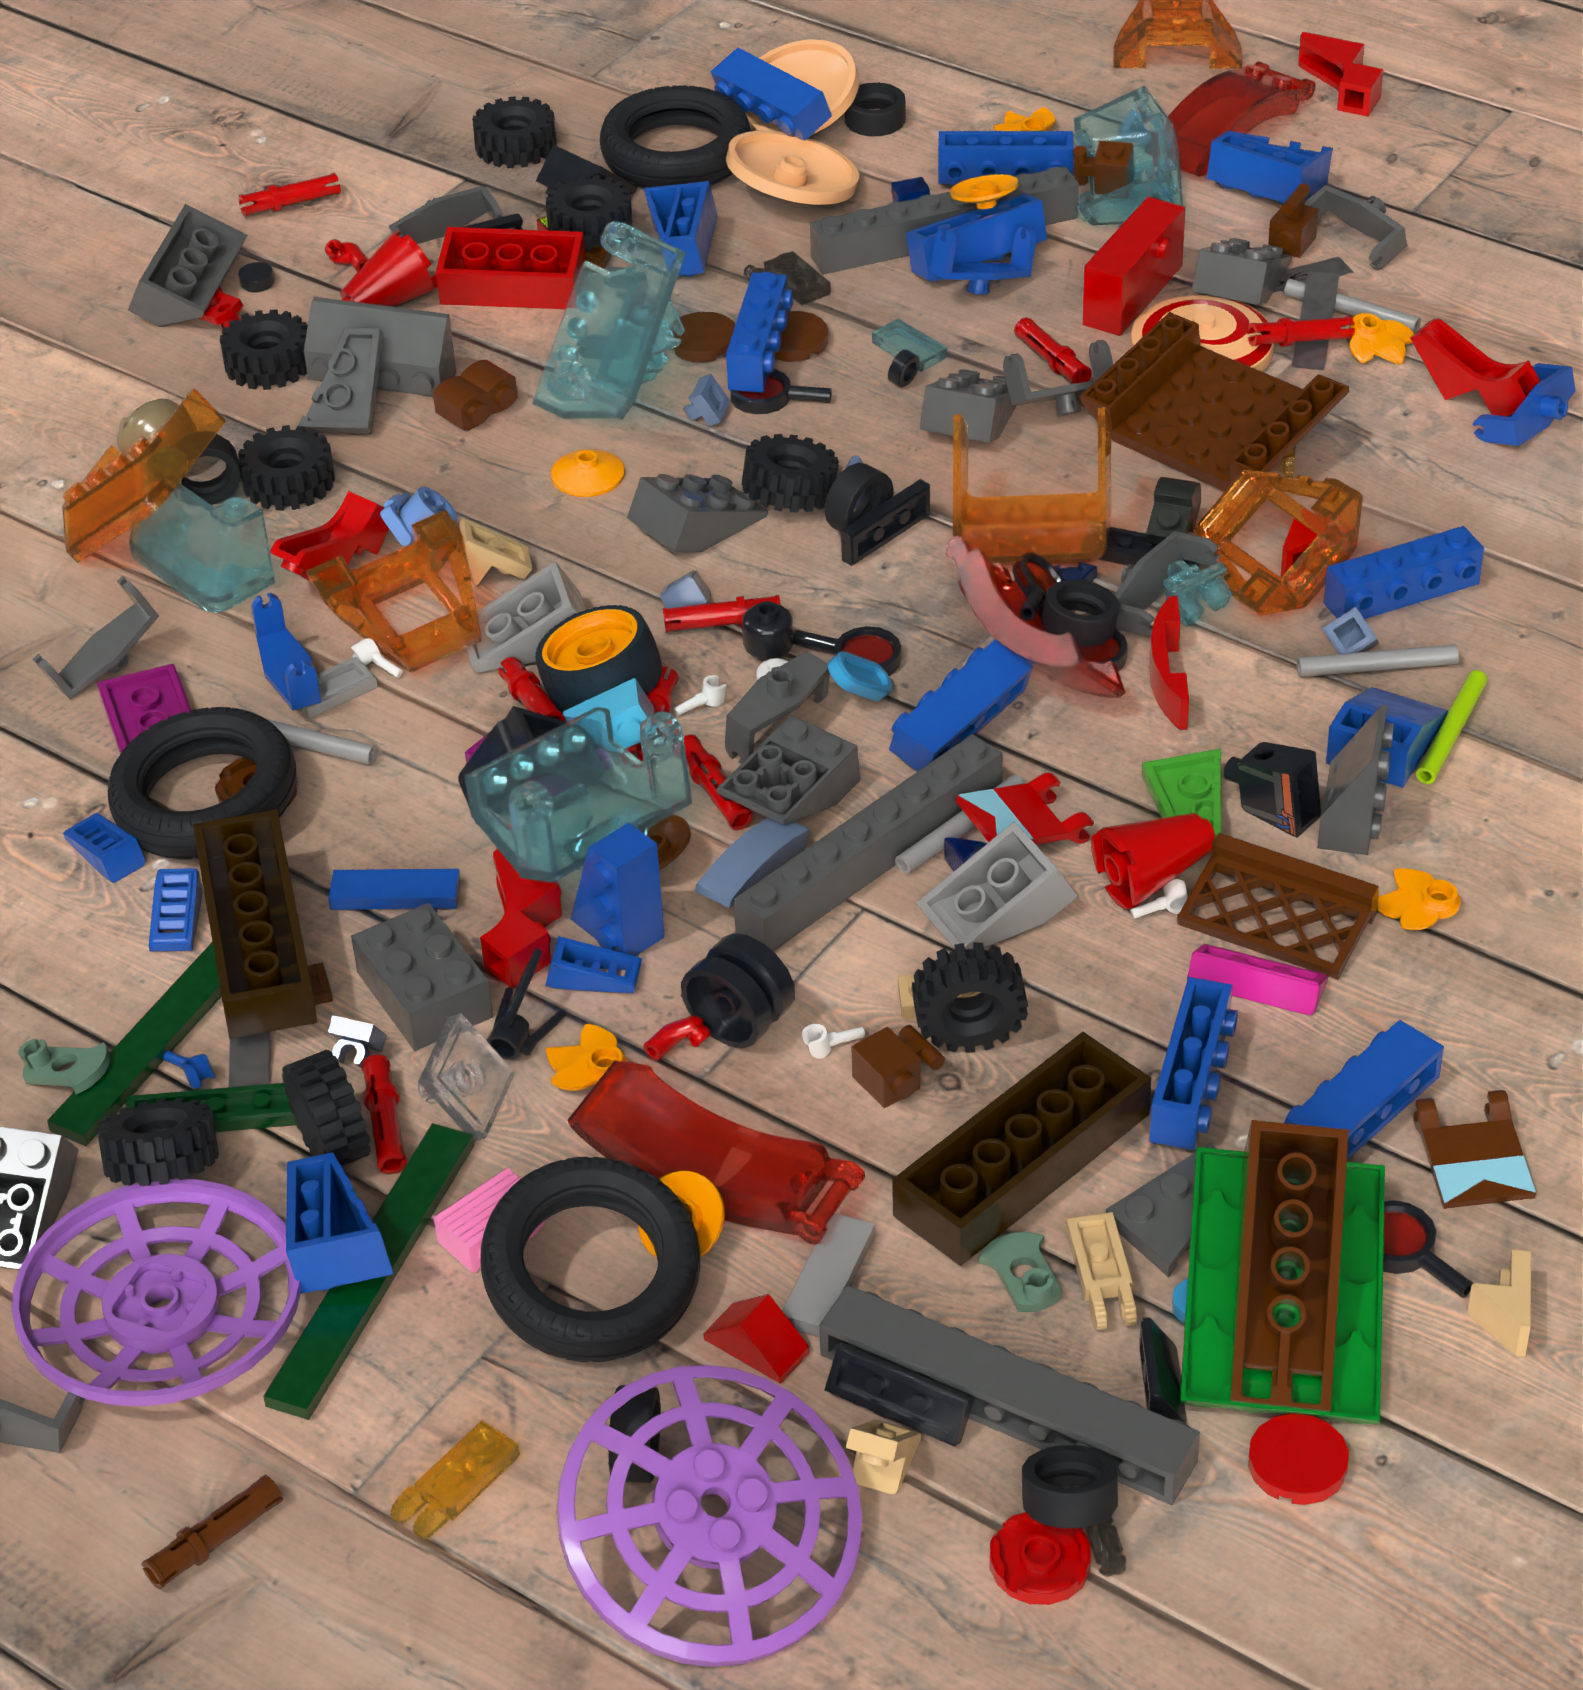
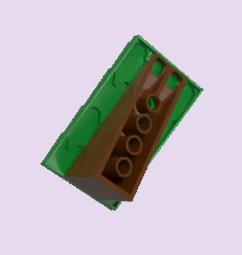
M1252 1120L1244 1151L1197 1147L1180 1404H1189L1203 1408L1236 1409L1252 1413L1264 1412L1283 1415L1296 1413L1348 1423L1379 1424L1381 1403L1385 1166L1347 1162L1348 1129Z

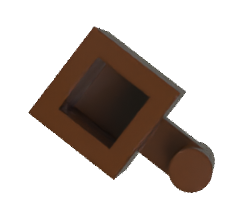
M1100 140L1095 157H1087V149L1084 146H1077L1073 149L1074 176L1080 186L1087 184L1088 176L1094 177L1095 194L1129 196L1134 177L1133 143Z
M1304 183L1299 184L1270 220L1268 245L1283 248L1282 254L1291 255L1296 258H1300L1316 239L1319 209L1304 205L1305 198L1310 193L1309 186Z
M912 1025L903 1027L899 1037L887 1026L851 1046L852 1077L883 1108L890 1106L900 1099L908 1098L920 1089L921 1062H925L934 1071L940 1069L945 1063V1057Z

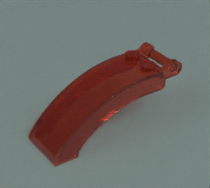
M1257 61L1254 65H1246L1245 69L1229 70L1220 73L1199 85L1176 106L1151 138L1145 148L1144 155L1198 177L1206 176L1211 143L1214 139L1226 131L1247 134L1266 120L1277 116L1294 114L1300 101L1309 100L1313 96L1316 83L1306 78L1299 80L1272 70L1268 64Z
M960 536L952 537L947 542L945 554L956 563L961 579L958 581L962 593L967 597L980 623L998 642L1056 681L1076 691L1106 698H1120L1126 694L1116 664L1111 661L1105 664H1098L1082 659L1075 637L1068 632L1064 635L1049 634L1044 629L1038 612L1030 621L1021 618L1020 609L1026 599V595L1021 591L1016 581H1012L1007 568L999 563L992 564L989 562L987 555L979 549L973 551L969 542Z
M614 1060L567 1120L570 1127L605 1158L630 1163L651 1173L658 1179L677 1171H691L706 1177L717 1187L724 1203L725 1221L752 1228L798 1235L810 1244H819L828 1231L827 1224L849 1192L857 1190L865 1179V1172L858 1164L848 1160L830 1158L826 1148L820 1143L763 1133L739 1125L703 1108L660 1079L649 1065ZM834 1181L812 1214L806 1213L826 1183Z

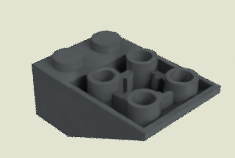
M1230 238L1229 241L1212 242L1210 247L1199 250L1192 291L1255 305L1267 303L1288 268L1292 256L1282 254L1283 248L1278 246L1263 245L1262 247H1249L1250 241L1244 239Z
M960 369L958 374L950 373L948 377H940L938 381L926 385L919 429L988 443L1000 438L1016 406L1011 405L1005 376H993V380L980 378V372Z
M658 474L657 477L640 478L627 518L674 553L703 552L767 517L769 511L757 504L756 500L750 499L748 493L732 486L733 482L724 476L712 475L711 478H700L696 475L686 474L684 478H675L666 474Z
M1381 705L1331 761L1320 816L1318 849L1368 855L1370 840L1379 839L1382 814H1375V812H1384L1387 787L1386 783H1381L1380 780L1388 779L1391 759L1390 751H1383V748L1391 749L1394 724L1386 723L1388 705Z
M790 715L717 788V793L782 825H786L836 806L860 781L857 745Z
M0 1127L1 1268L20 1269L33 1245L54 1224L68 1195L79 1149L62 1135Z

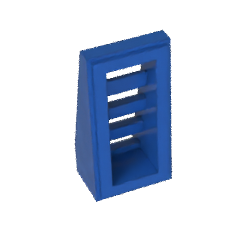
M99 813L91 815L63 833L65 840L103 877L112 883L121 880L145 864V858L137 839Z
M159 869L157 871L148 944L150 952L193 950L203 895L200 874L197 869ZM163 930H184L183 932L162 933Z
M558 936L545 986L567 990L634 993L642 958ZM599 969H608V972H604ZM617 970H626L625 976L616 975Z

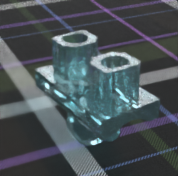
M1181 560L1175 561L1168 566V578L1163 581V585L1167 589L1166 600L1170 596H1178L1180 621L1185 627L1201 618L1205 609L1198 601L1204 599L1213 611H1217L1228 604L1232 592L1223 581L1228 569L1221 561L1202 571L1199 570L1197 565L1194 564L1189 567V565Z

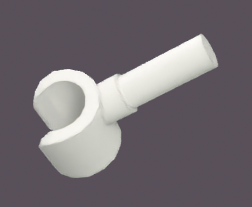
M366 638L351 647L355 652L353 658L357 657L364 665L373 661L377 666H380L396 678L402 675L403 670L384 658L372 639Z
M717 675L705 677L703 679L702 692L674 707L675 715L678 717L703 704L711 707L722 705L725 700L727 685L718 686L719 677Z
M1174 879L1163 887V897L1130 909L1133 919L1164 909L1171 913L1179 914L1188 898L1185 882L1180 879Z
M811 1024L803 1029L802 1037L804 1044L808 1045L810 1054L814 1058L823 1059L830 1053L831 1046L864 1038L865 1031L863 1027L827 1034V1030L823 1025Z

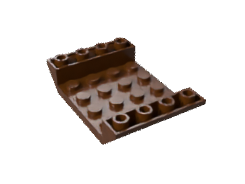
M1169 312L1096 380L1080 398L1083 405L1113 442L1230 494H1234L1261 481L1350 391L1349 386L1320 374L1302 389L1204 348L1200 344L1199 324Z

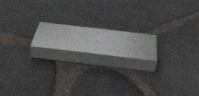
M833 1212L830 1213L782 1310L797 1331L820 1337L819 1324L847 1285L851 1286L875 1236V1224Z

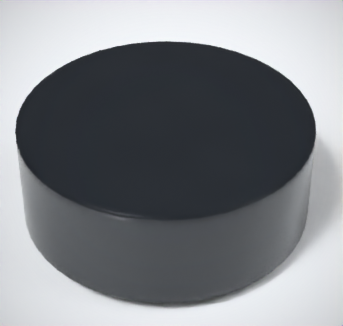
M249 263L238 272L241 287L250 292L264 291L274 283L273 269L267 263Z
M907 349L900 351L890 365L888 380L899 387H904L911 383L919 369L920 361L918 355Z

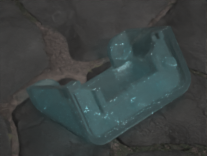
M1145 85L1074 118L1075 133L1073 134V143L1075 147L1084 146L1087 149V157L1096 156L1100 140L1133 143L1134 177L1132 183L1106 195L1095 194L1094 177L1090 176L1091 193L1085 192L1079 196V203L1076 205L1078 214L1083 222L1088 221L1093 226L1124 223L1148 196L1183 206L1177 135L1170 119Z
M169 446L156 452L147 462L129 536L131 556L201 609L213 613L226 611L275 583L263 510L252 502L239 497L227 499L224 503L214 508L181 484L180 475L186 469L185 457Z

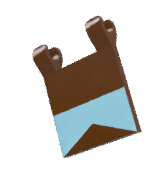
M1495 1090L1488 1092L1487 1098L1489 1103H1486L1484 1108L1488 1122L1444 1127L1439 1126L1434 1099L1416 1100L1415 1106L1417 1111L1413 1114V1122L1421 1135L1443 1209L1535 1198L1536 1191L1512 1122L1506 1091Z

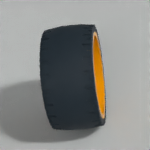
M622 605L593 607L566 618L544 635L535 652L538 672L544 688L551 701L562 713L633 678L637 679L645 694L648 695L657 685V682H659L662 673L660 654L650 628L637 610Z

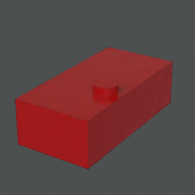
M1148 196L1084 265V326L1121 336L1183 266L1186 207Z
M447 227L435 272L440 305L577 310L587 267L584 233Z

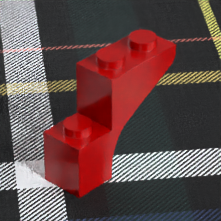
M1302 32L1300 35L1298 66L1339 92L1338 111L1369 117L1381 98L1383 69L1363 65L1364 44Z
M1441 319L1430 320L1410 337L1445 400L1478 389L1490 413L1506 417L1514 414L1535 385L1541 382L1529 360L1518 364L1497 362L1485 355Z
M348 491L342 505L326 524L276 540L269 553L283 559L280 567L316 585L322 586L325 580L339 586L354 553L361 555L364 549L375 555L378 554L389 531L388 526L380 515L384 507Z
M503 844L493 852V861L497 872L496 885L504 915L495 927L480 937L484 968L507 986L514 988L519 984L527 963L536 948L541 949L542 955L534 974L551 963L549 946L551 938L545 927L562 916L560 899L562 893L559 884L552 876L544 875L532 866L525 856L517 855Z

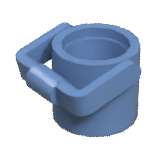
M424 486L419 487L412 496L408 493L393 495L384 503V509L380 512L383 521L401 545L408 546L423 554L429 553L457 520V514L452 505L438 492Z

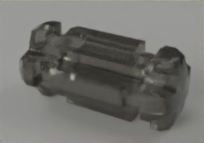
M1112 1517L1099 1524L1088 1526L1086 1529L1087 1534L1091 1536L1089 1541L1096 1563L1102 1566L1099 1568V1572L1105 1577L1112 1576L1113 1574L1120 1575L1126 1570L1125 1563L1127 1559L1121 1553L1123 1547L1116 1527L1111 1525L1114 1522Z

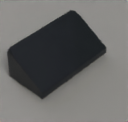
M1150 1317L1143 1318V1321L1140 1322L1139 1353L1147 1410L1186 1424L1185 1404H1180L1181 1375L1176 1346Z

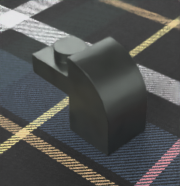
M1168 477L1159 478L1154 491V505L1146 531V542L1159 544L1174 531L1185 534L1194 532L1201 505V485L1199 482Z

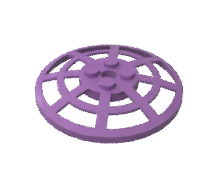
M169 1179L170 1183L160 1185L159 1181L151 1182L150 1186H140L139 1183L92 1198L68 1212L48 1228L33 1245L23 1261L15 1281L12 1298V1314L18 1340L29 1361L45 1378L65 1391L96 1402L121 1406L168 1404L197 1397L226 1385L253 1368L271 1352L286 1333L297 1311L301 1295L300 1280H295L286 1253V1225L266 1204L248 1193L224 1184L199 1179ZM171 1202L210 1205L199 1229L168 1226L142 1231L134 1208ZM231 1211L241 1215L259 1226L273 1240L277 1248L252 1262L238 1245L224 1236L218 1235L227 1212ZM116 1215L123 1237L99 1249L84 1261L79 1268L55 1257L59 1250L79 1233L103 1219ZM158 1243H191L185 1256L177 1254L151 1256L148 1245ZM212 1249L228 1258L238 1270L215 1280L212 1273L202 1262L208 1251ZM130 1253L133 1263L121 1269L110 1282L94 1276L110 1261L122 1254ZM285 1263L288 1273V1296L278 1321L255 1320L261 1302L259 1278ZM45 1272L67 1284L60 1303L61 1327L32 1330L30 1325L31 1300L36 1284L42 1273ZM246 1286V1304L241 1318L218 1315L219 1297ZM82 1291L102 1299L104 1318L80 1324L75 1323L76 1307ZM163 1299L172 1300L167 1306L161 1308L150 1307L152 1303H158ZM207 1331L229 1335L215 1349L194 1360L188 1345L198 1340ZM111 1335L116 1342L124 1347L110 1363L94 1354L83 1343V1340ZM244 1337L264 1338L237 1361L203 1378L200 1370L225 1357ZM67 1343L70 1350L81 1362L100 1372V1374L90 1384L66 1376L43 1358L37 1346ZM169 1352L175 1365L174 1367L155 1370L131 1369L143 1353L158 1354ZM180 1377L183 1382L182 1385L147 1391L111 1389L120 1379L136 1382H155Z
M712 1365L676 1367L649 1374L623 1387L602 1403L583 1425L569 1450L559 1481L556 1509L559 1541L568 1570L582 1596L600 1618L626 1640L654 1655L683 1664L708 1667L743 1665L772 1656L798 1642L822 1622L840 1599L854 1571L861 1544L862 1511L858 1485L849 1459L834 1433L812 1408L792 1392L764 1377L735 1368ZM693 1378L734 1381L759 1389L774 1397V1399L762 1416L734 1405L714 1402L701 1403ZM673 1382L680 1407L672 1408L653 1417L641 1426L632 1437L604 1424L618 1408L634 1396L657 1385ZM791 1409L805 1419L825 1442L837 1463L841 1477L814 1478L812 1470L800 1449L786 1433L779 1429ZM706 1418L730 1419L748 1425L753 1429L739 1449L727 1444L712 1443ZM685 1421L692 1447L681 1451L670 1460L645 1444L661 1430L678 1422ZM770 1440L789 1459L799 1480L771 1482L767 1472L756 1461ZM594 1442L618 1454L608 1482L607 1513L576 1521L575 1496L577 1477L585 1452L590 1443ZM633 1462L658 1477V1480L654 1487L651 1503L624 1509V1484L629 1467ZM708 1494L720 1496L727 1504V1513L721 1517L708 1515L701 1507V1498ZM846 1498L848 1506L847 1540L841 1563L834 1577H832L810 1558L819 1531V1499ZM804 1501V1527L797 1547L772 1529L776 1518L777 1504ZM655 1525L661 1540L671 1550L658 1571L651 1567L638 1551L629 1530ZM612 1534L615 1546L626 1565L647 1586L630 1613L621 1607L598 1581L585 1557L581 1542ZM761 1547L785 1565L782 1570L768 1581L752 1589L745 1590L740 1563L752 1557ZM688 1563L702 1568L719 1569L724 1594L700 1593L681 1587L675 1582ZM797 1575L821 1595L814 1606L794 1623L769 1636L753 1640L748 1608L757 1606L775 1597L790 1585ZM664 1599L693 1610L714 1613L727 1612L732 1644L711 1645L687 1642L663 1634L648 1626V1623Z

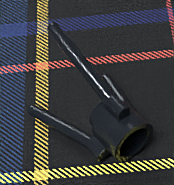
M539 948L533 951L514 996L513 988H506L493 1029L486 1039V1044L490 1051L505 1060H514L521 1052L527 1056L531 1055L536 1044L567 1015L564 1009L559 1010L536 1032L529 1036V1023L524 1017L517 1014L542 955V951Z

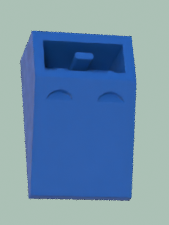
M1371 687L1346 701L1329 726L1326 764H1331V761L1381 705H1388L1386 723L1394 724L1391 749L1383 748V751H1390L1389 755H1391L1388 779L1380 781L1404 788L1438 732L1448 710Z

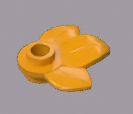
M1046 107L1037 109L1030 117L1007 111L1004 123L994 125L993 129L995 131H1051V127L1055 124V116Z
M1360 313L1353 317L1355 325H1350L1349 329L1355 328V333L1349 343V349L1361 364L1371 360L1374 355L1399 365L1403 363L1406 352L1405 344L1413 343L1410 337L1414 333L1409 327L1398 321L1381 320L1376 315L1370 313Z
M1406 868L1394 869L1393 876L1398 890L1379 896L1378 911L1393 919L1400 918L1401 928L1408 930L1429 928L1438 919L1449 918L1459 911L1461 904L1457 888L1451 882L1441 879L1435 880L1427 872Z
M588 1023L584 1025L580 1035V1045L546 1048L548 1063L557 1072L552 1077L551 1084L563 1090H582L594 1084L600 1086L613 1085L623 1080L628 1073V1060L617 1047L616 1037L611 1032L597 1025Z

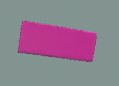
M1205 943L1192 953L1187 979L1188 977L1232 984V996L1305 1015H1313L1316 1011L1328 981L1326 974Z

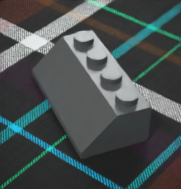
M185 204L139 280L128 311L158 326L201 318L244 244L247 234Z
M321 297L313 298L304 346L308 380L323 382L329 369L327 367L328 362L345 328H380L384 334L377 389L433 397L432 392L440 383L456 375L449 314Z

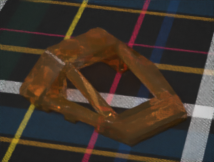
M1139 0L1121 28L1113 46V68L1146 69V46H1209L1210 69H1242V48L1234 29L1213 0Z
M1243 470L1197 523L1194 529L1199 537L1207 538L1218 546V550L1214 553L1215 555H1221L1220 559L1216 562L1217 569L1230 587L1231 594L1239 603L1260 616L1306 607L1325 586L1327 566L1346 561L1357 548L1363 496L1359 491L1334 478H1325L1324 481H1313L1309 476L1298 475L1296 479L1282 478L1279 473ZM1285 493L1318 499L1310 508L1313 512ZM1266 499L1318 535L1282 578L1231 542L1233 537ZM1232 562L1252 575L1251 578L1246 581Z
M446 510L411 525L413 544L351 571L341 555L306 571L307 576L323 602L341 621L364 639H372L379 651L409 672H414L482 641L464 539ZM448 560L462 604L437 574ZM425 583L449 614L399 636L375 604ZM356 609H359L365 618Z

